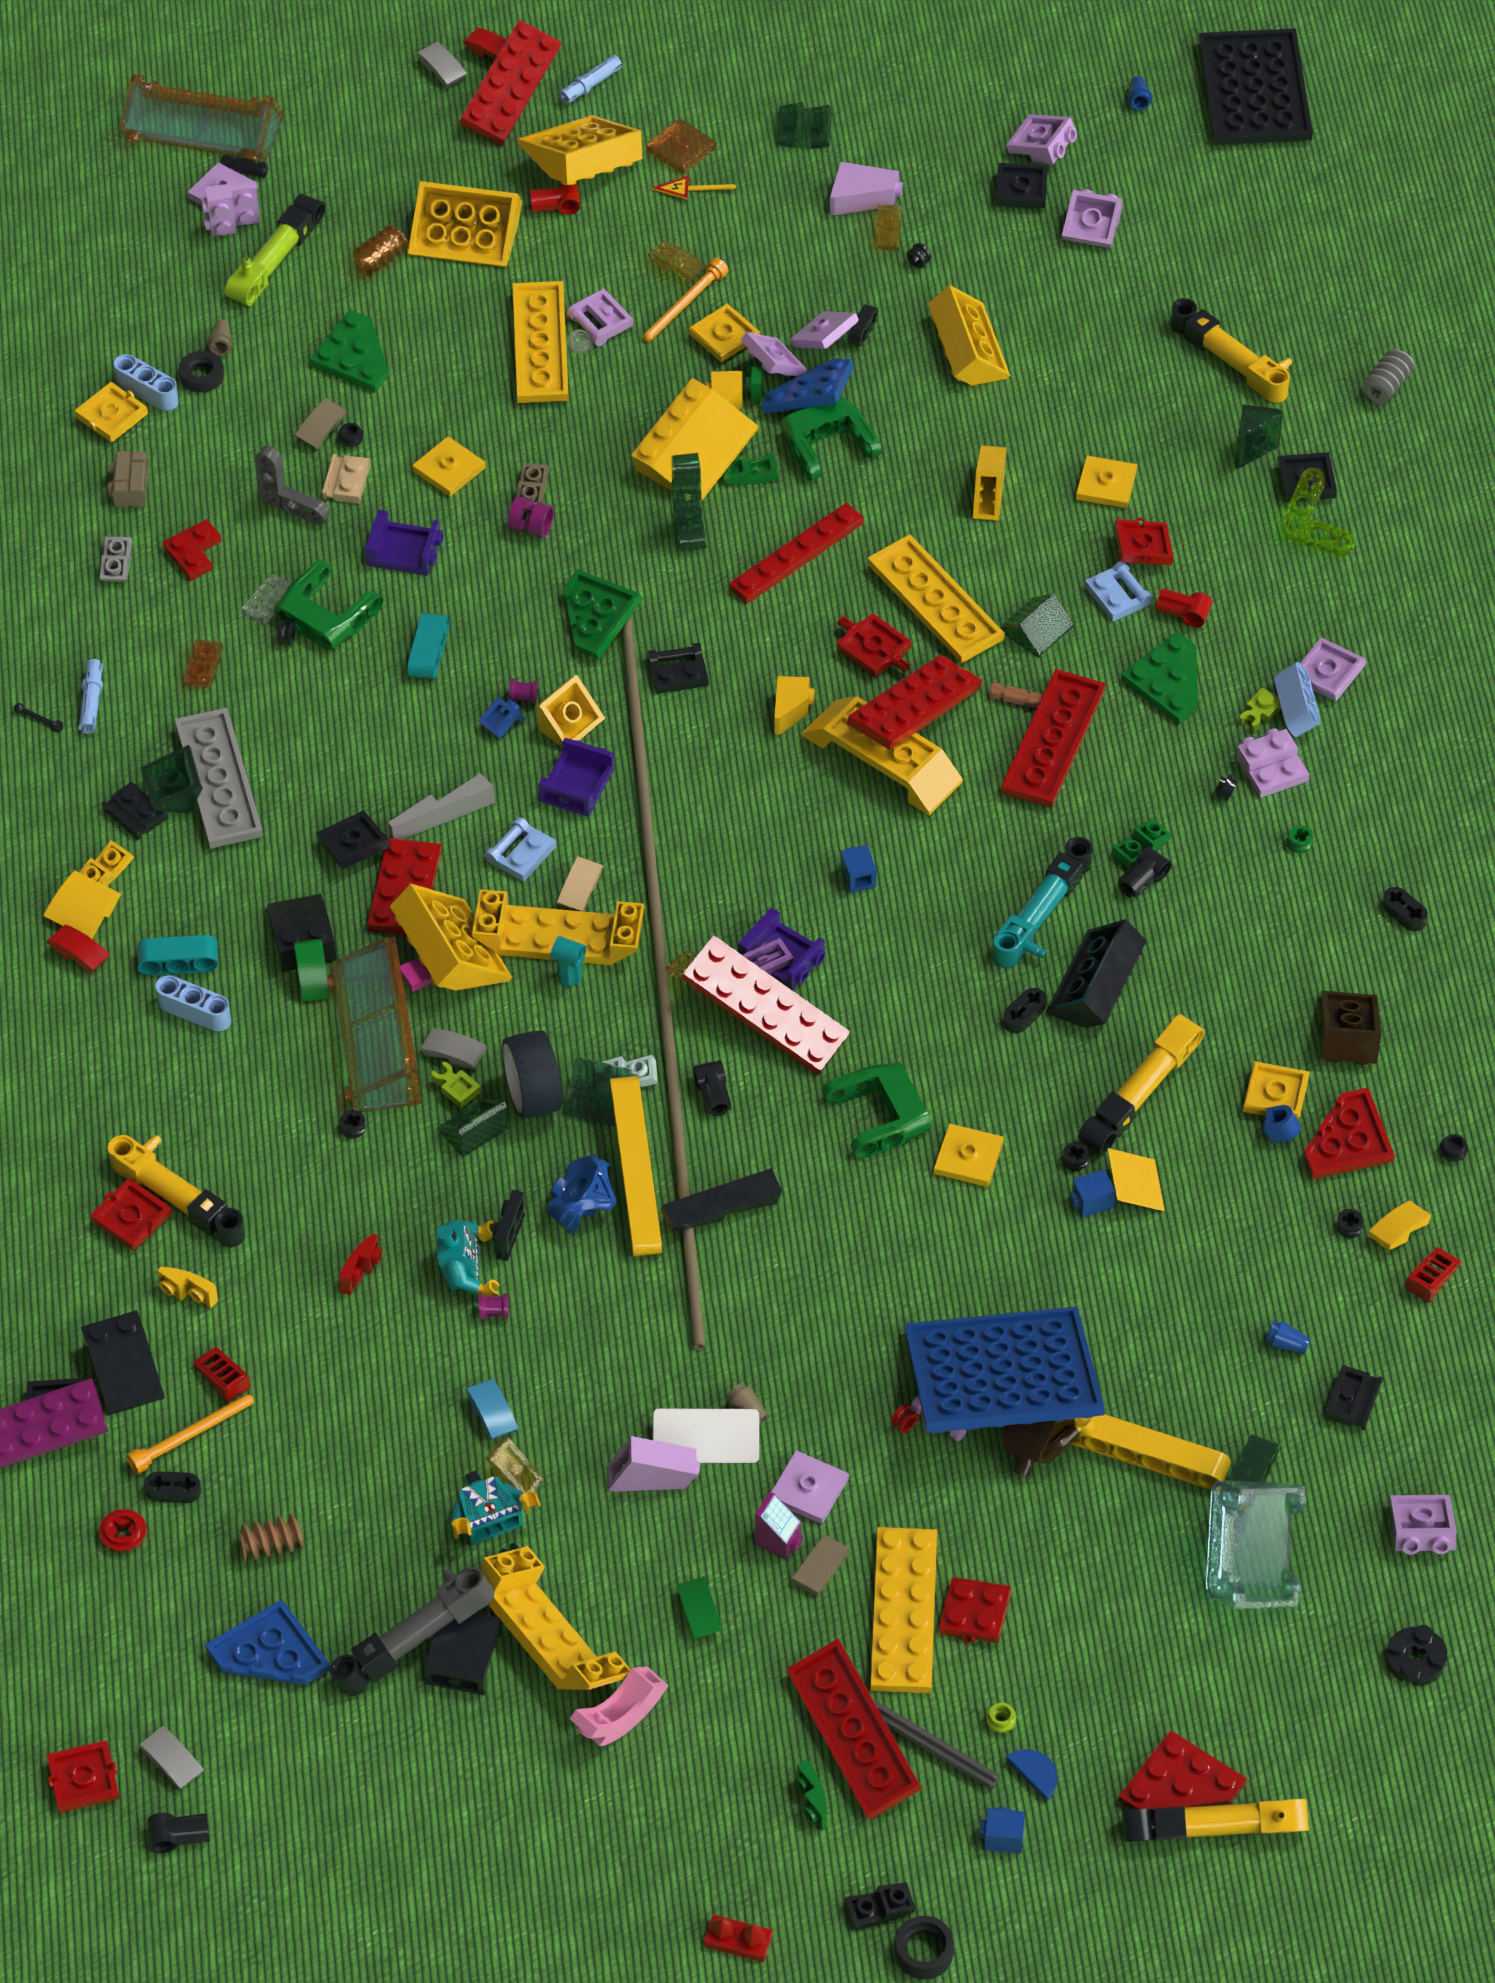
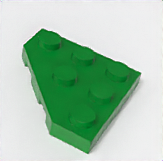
M351 309L310 357V366L374 393L378 391L389 377L388 367L372 318Z
M577 569L563 587L577 650L600 659L643 600L640 593Z
M1176 631L1121 674V681L1176 724L1180 725L1198 710L1197 647L1180 632Z

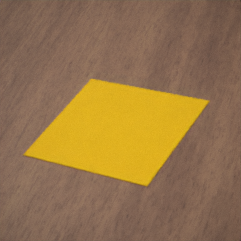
M1108 1148L1117 1200L1165 1212L1155 1160Z

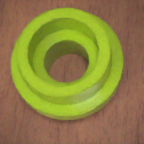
M996 1703L987 1711V1725L995 1732H1008L1016 1724V1712L1006 1703ZM1004 1717L1006 1721H998L996 1718Z

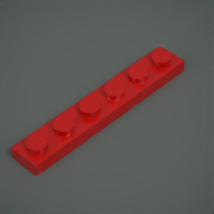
M846 502L729 583V590L746 604L750 603L863 525L864 517Z

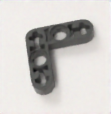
M271 446L262 447L255 456L259 494L262 500L270 506L310 523L322 525L330 516L328 506L316 498L285 486L283 462L280 453Z

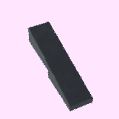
M772 1168L663 1204L661 1211L670 1231L674 1232L721 1222L727 1214L777 1204L782 1189Z

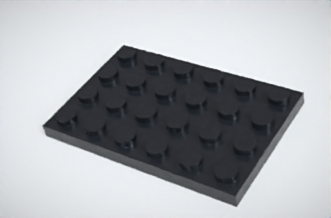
M1296 28L1199 33L1198 43L1214 145L1312 140L1313 130Z

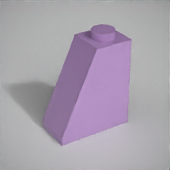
M841 162L830 195V215L894 207L896 197H901L903 182H899V171Z
M630 1436L608 1464V1491L686 1489L699 1474L700 1463L697 1461L696 1449Z

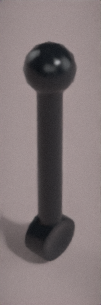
M22 703L15 704L14 710L16 713H24L52 726L55 732L63 730V723L61 721L47 719L24 708Z

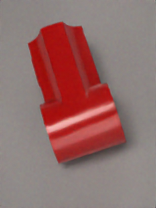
M560 183L554 189L530 190L532 212L559 210L562 214L572 215L580 210L579 188L576 183L572 185Z
M1163 588L1158 596L1156 611L1181 617L1188 626L1199 628L1204 625L1213 602L1204 593L1196 592L1189 596Z

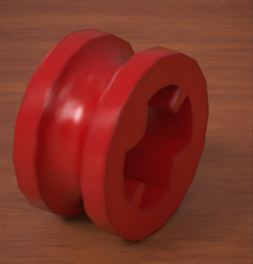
M905 1404L896 1410L891 1417L890 1424L893 1427L898 1426V1431L901 1434H905L916 1424L919 1414L916 1411L911 1412V1407Z

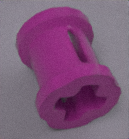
M511 679L509 698L512 701H531L532 704H537L538 680L526 683L516 682L515 679Z
M508 1293L492 1297H485L483 1294H479L480 1320L492 1316H503L504 1319H509Z

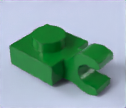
M747 360L746 374L749 377H746V392H751V403H761L762 378L765 370L761 366V361L757 367L751 366V360Z

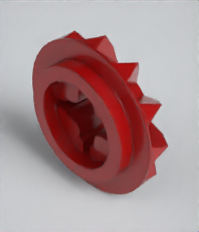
M119 1509L109 1513L104 1517L99 1526L100 1540H102L106 1549L111 1548L116 1553L123 1550L130 1553L132 1548L140 1547L142 1540L146 1538L147 1526L144 1518L138 1512L130 1509ZM117 1528L122 1530L128 1528L130 1537L124 1534L118 1536Z

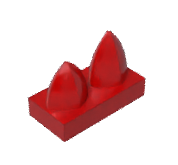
M713 1914L704 1939V1947L764 1963L773 1937V1930Z

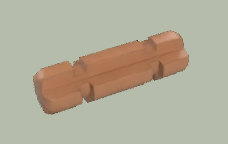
M996 682L992 683L989 691L991 698L998 700L1004 698L1003 701L1022 706L1028 704V707L1035 709L1038 708L1042 699L1040 693L1031 691V694H1029L1028 690L1008 685L1005 688L1003 684Z

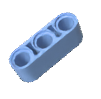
M129 354L120 355L114 360L115 377L118 386L126 391L130 390L135 396L160 410L169 411L177 407L179 402L177 385L173 378Z
M1296 662L1275 674L1274 680L1286 726L1293 736L1298 737L1320 724V717L1309 675L1304 666Z
M163 976L157 980L155 987L160 1009L217 1032L224 1031L230 1026L229 1001L224 996L175 976Z

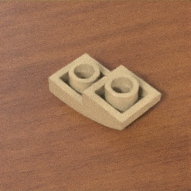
M577 856L562 888L557 904L573 911L584 912L592 891L594 892L603 865Z

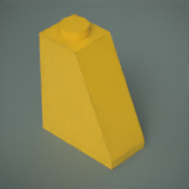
M982 445L980 447L975 479L973 519L999 521L1005 476L1006 447Z

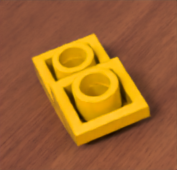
M110 840L96 860L90 857L79 873L108 886L129 865L134 856Z
M1409 1200L1377 1222L1369 1230L1368 1236L1378 1242L1380 1246L1391 1250L1408 1242L1410 1232L1428 1225L1431 1214Z
M160 1267L157 1270L159 1287L166 1295H173L182 1301L189 1294L195 1302H202L209 1308H212L218 1302L216 1285L194 1273L171 1267Z

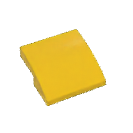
M74 870L60 887L43 916L62 926L65 924L93 939L104 917H110L121 894Z

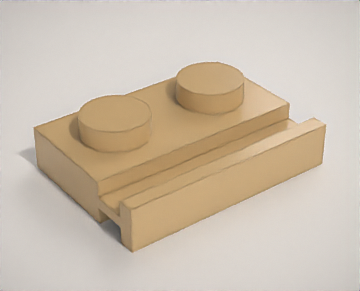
M333 454L322 491L323 499L327 500L328 497L334 498V501L360 504L370 469V458L346 455L342 458L337 457V454Z

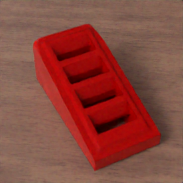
M1436 1247L1407 1277L1405 1289L1430 1303L1461 1265V1260ZM1439 1257L1440 1259L1444 1260L1450 1265H1445L1444 1263L1438 1261L1437 1258ZM1434 1264V1265L1438 1266L1439 1268L1443 1269L1444 1271L1441 1272V1271H1439L1438 1269L1434 1268V1267L1431 1266V1265ZM1427 1270L1438 1277L1435 1278L1432 1275L1426 1273ZM1423 1277V1278L1427 1279L1428 1281H1430V1282H1432V1283L1429 1284V1283L1425 1282L1424 1280H1422L1421 1278Z
M217 1346L193 1361L194 1367L227 1403L251 1388L250 1377ZM215 1357L217 1358V1360L214 1361L213 1363H211L210 1365H208V1366H205V1365H204V1364H206L207 1362H209L210 1360H212L213 1358H215ZM220 1364L223 1365L221 1368H219V1369L216 1370L215 1372H212V1371H211V1370H213L215 1367H217L218 1365H220ZM227 1370L229 1371V1373H227V1374L224 1375L223 1377H221V1378L218 1377V1376H220L221 1374H223L224 1372H226ZM232 1377L235 1378L234 1380H232V1381L229 1382L228 1384L225 1383L226 1381H228V1380L231 1379Z

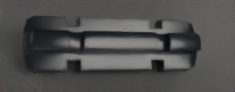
M224 154L220 161V164L230 169L233 168L235 172L250 175L256 173V176L266 177L269 171L267 163L260 161L255 163V160L235 157L233 159V156Z

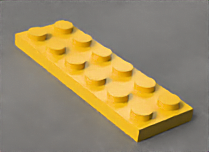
M563 281L513 283L517 403L569 401Z
M911 535L868 557L870 568L961 664L1004 640V632Z
M877 1528L871 1691L931 1693L937 1550L936 1529Z

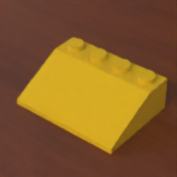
M594 115L517 139V144L550 178L561 181L564 185L575 184L580 179L594 178L595 174L601 172H612L614 168L619 166H631L633 162L642 159L641 130Z
M420 181L408 255L507 268L518 229L522 206L519 195L517 193Z
M691 378L635 449L631 457L636 471L698 506L759 427L713 389Z
M410 884L390 905L395 914L396 922L404 929L408 942L416 949L420 962L427 967L431 974V980L436 986L452 990H462L509 982L513 978L499 954L472 937L475 915L465 899Z

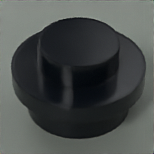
M346 423L338 431V441L343 446L354 447L363 441V431L355 423Z
M1229 774L1228 778L1222 776L1215 789L1219 793L1218 799L1224 798L1229 800L1238 781L1233 779V775Z
M1450 1134L1441 1141L1439 1152L1446 1160L1460 1161L1466 1157L1468 1145L1462 1136Z

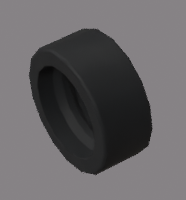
M925 1915L909 1919L903 1923L896 1934L894 1952L897 1964L903 1972L913 1978L925 1980L940 1976L945 1973L952 1963L954 1955L952 1932L944 1922L935 1917ZM926 1933L934 1935L942 1942V1954L933 1961L922 1962L914 1960L906 1952L907 1940L916 1934Z

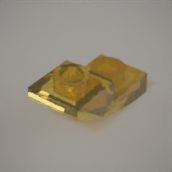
M891 204L877 205L875 250H900L902 206Z
M667 241L661 242L648 254V257L661 269L667 272L672 268L688 284L703 272L706 267L694 255Z

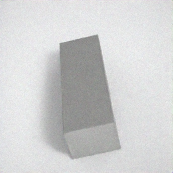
M478 774L438 801L432 795H429L388 822L389 838L406 839L495 803L494 786L482 774Z

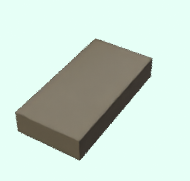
M824 1534L792 1577V1583L818 1597L850 1554V1548Z

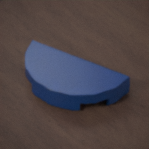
M1030 1749L1016 1750L1006 1755V1761L1048 1802L1055 1793L1058 1780L1056 1767L1050 1758L1039 1751Z

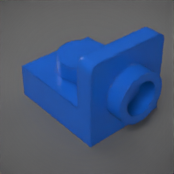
M498 696L478 721L501 739L516 719L523 722L526 718L519 713L522 708L509 698L505 702Z

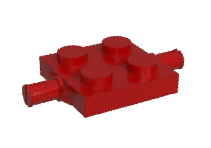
M874 613L857 623H853L844 615L842 618H839L837 625L847 631L846 635L836 642V649L873 677L878 676L887 667L892 665L903 673H906V670L909 671L911 664L902 659L901 656L912 648V641Z

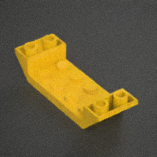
M858 696L835 700L802 732L803 737L822 749L833 741L908 789V803L929 816L963 783L962 777L944 751L919 734L914 733L889 750L847 725L849 715L867 704L866 701Z
M480 889L472 937L501 956L553 960L550 957L553 944L558 936H562L586 945V955L582 963L612 965L638 951L644 904L617 901L615 914L508 905L507 892Z
M528 1546L483 1559V1573L495 1591L494 1597L488 1605L557 1689L589 1690L623 1680L627 1677L631 1669L617 1652L597 1657L536 1583L545 1566Z

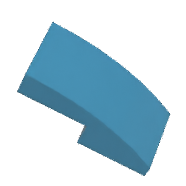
M494 1379L466 1388L476 1417L480 1416L489 1441L519 1429Z

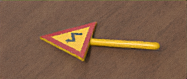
M689 175L651 189L688 200L689 191L735 189L736 185L689 186Z

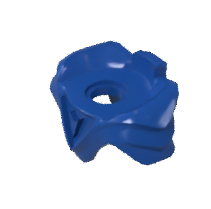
M596 1155L584 1156L570 1162L564 1179L562 1177L557 1178L549 1192L553 1199L546 1205V1210L569 1234L578 1230L581 1216H594L597 1209L611 1210L616 1204V1198L607 1169L612 1164L607 1163L604 1159H597Z

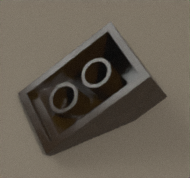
M1321 990V1059L1335 1063L1350 1061L1359 1065L1377 1064L1381 1041L1377 995Z

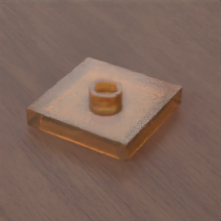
M681 118L646 144L649 153L681 174L686 173L717 148L716 141Z

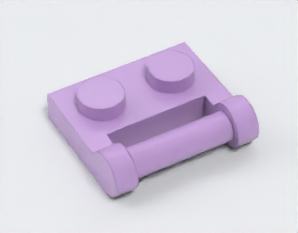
M605 289L573 304L567 310V315L571 320L577 321L591 336L592 342L599 347L604 345L609 338L633 326V318ZM588 311L603 328L598 330L583 313Z

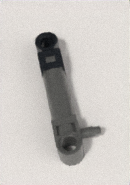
M468 1567L457 1575L452 1573L450 1569L444 1570L442 1575L446 1583L436 1589L439 1594L437 1597L380 1637L375 1632L351 1649L354 1656L346 1654L334 1660L330 1666L331 1677L346 1695L357 1696L367 1689L370 1679L373 1683H376L399 1667L396 1660L453 1620L456 1619L460 1624L492 1601L495 1591L483 1572L477 1567Z

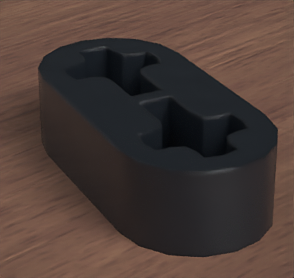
M864 304L857 316L859 321L850 328L848 335L849 343L860 347L863 346L877 321L879 313L877 307Z
M1391 887L1384 892L1383 909L1402 926L1410 931H1420L1426 926L1427 909L1409 893L1399 887Z
M1027 989L1006 1008L1003 1024L1007 1031L1021 1033L1043 1014L1046 1009L1047 997L1041 989Z
M158 1471L149 1474L144 1481L147 1497L155 1502L192 1503L201 1495L200 1480L193 1473ZM157 1483H162L159 1490H154ZM186 1484H191L192 1487H190L189 1491L185 1492L183 1489L186 1487Z

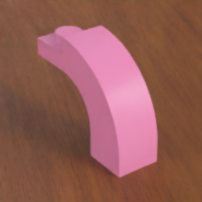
M649 1667L632 1668L621 1686L610 1698L593 1708L576 1709L570 1720L578 1726L577 1730L583 1736L591 1738L599 1746L610 1744L621 1738L638 1724L655 1706L669 1685Z

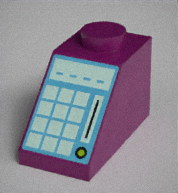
M769 1492L755 1513V1545L787 1560L792 1550L797 1551L803 1541L801 1521L774 1493Z

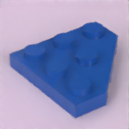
M834 358L767 392L761 404L764 414L837 404L854 368L852 360Z
M282 1599L205 1644L206 1652L223 1673L307 1685L330 1671V1663Z

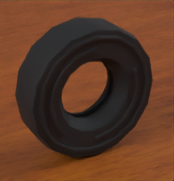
M196 351L189 353L181 360L178 374L182 385L188 390L207 392L221 384L224 379L225 370L221 358L215 353ZM200 366L211 369V372L206 376H195L192 374L193 369Z

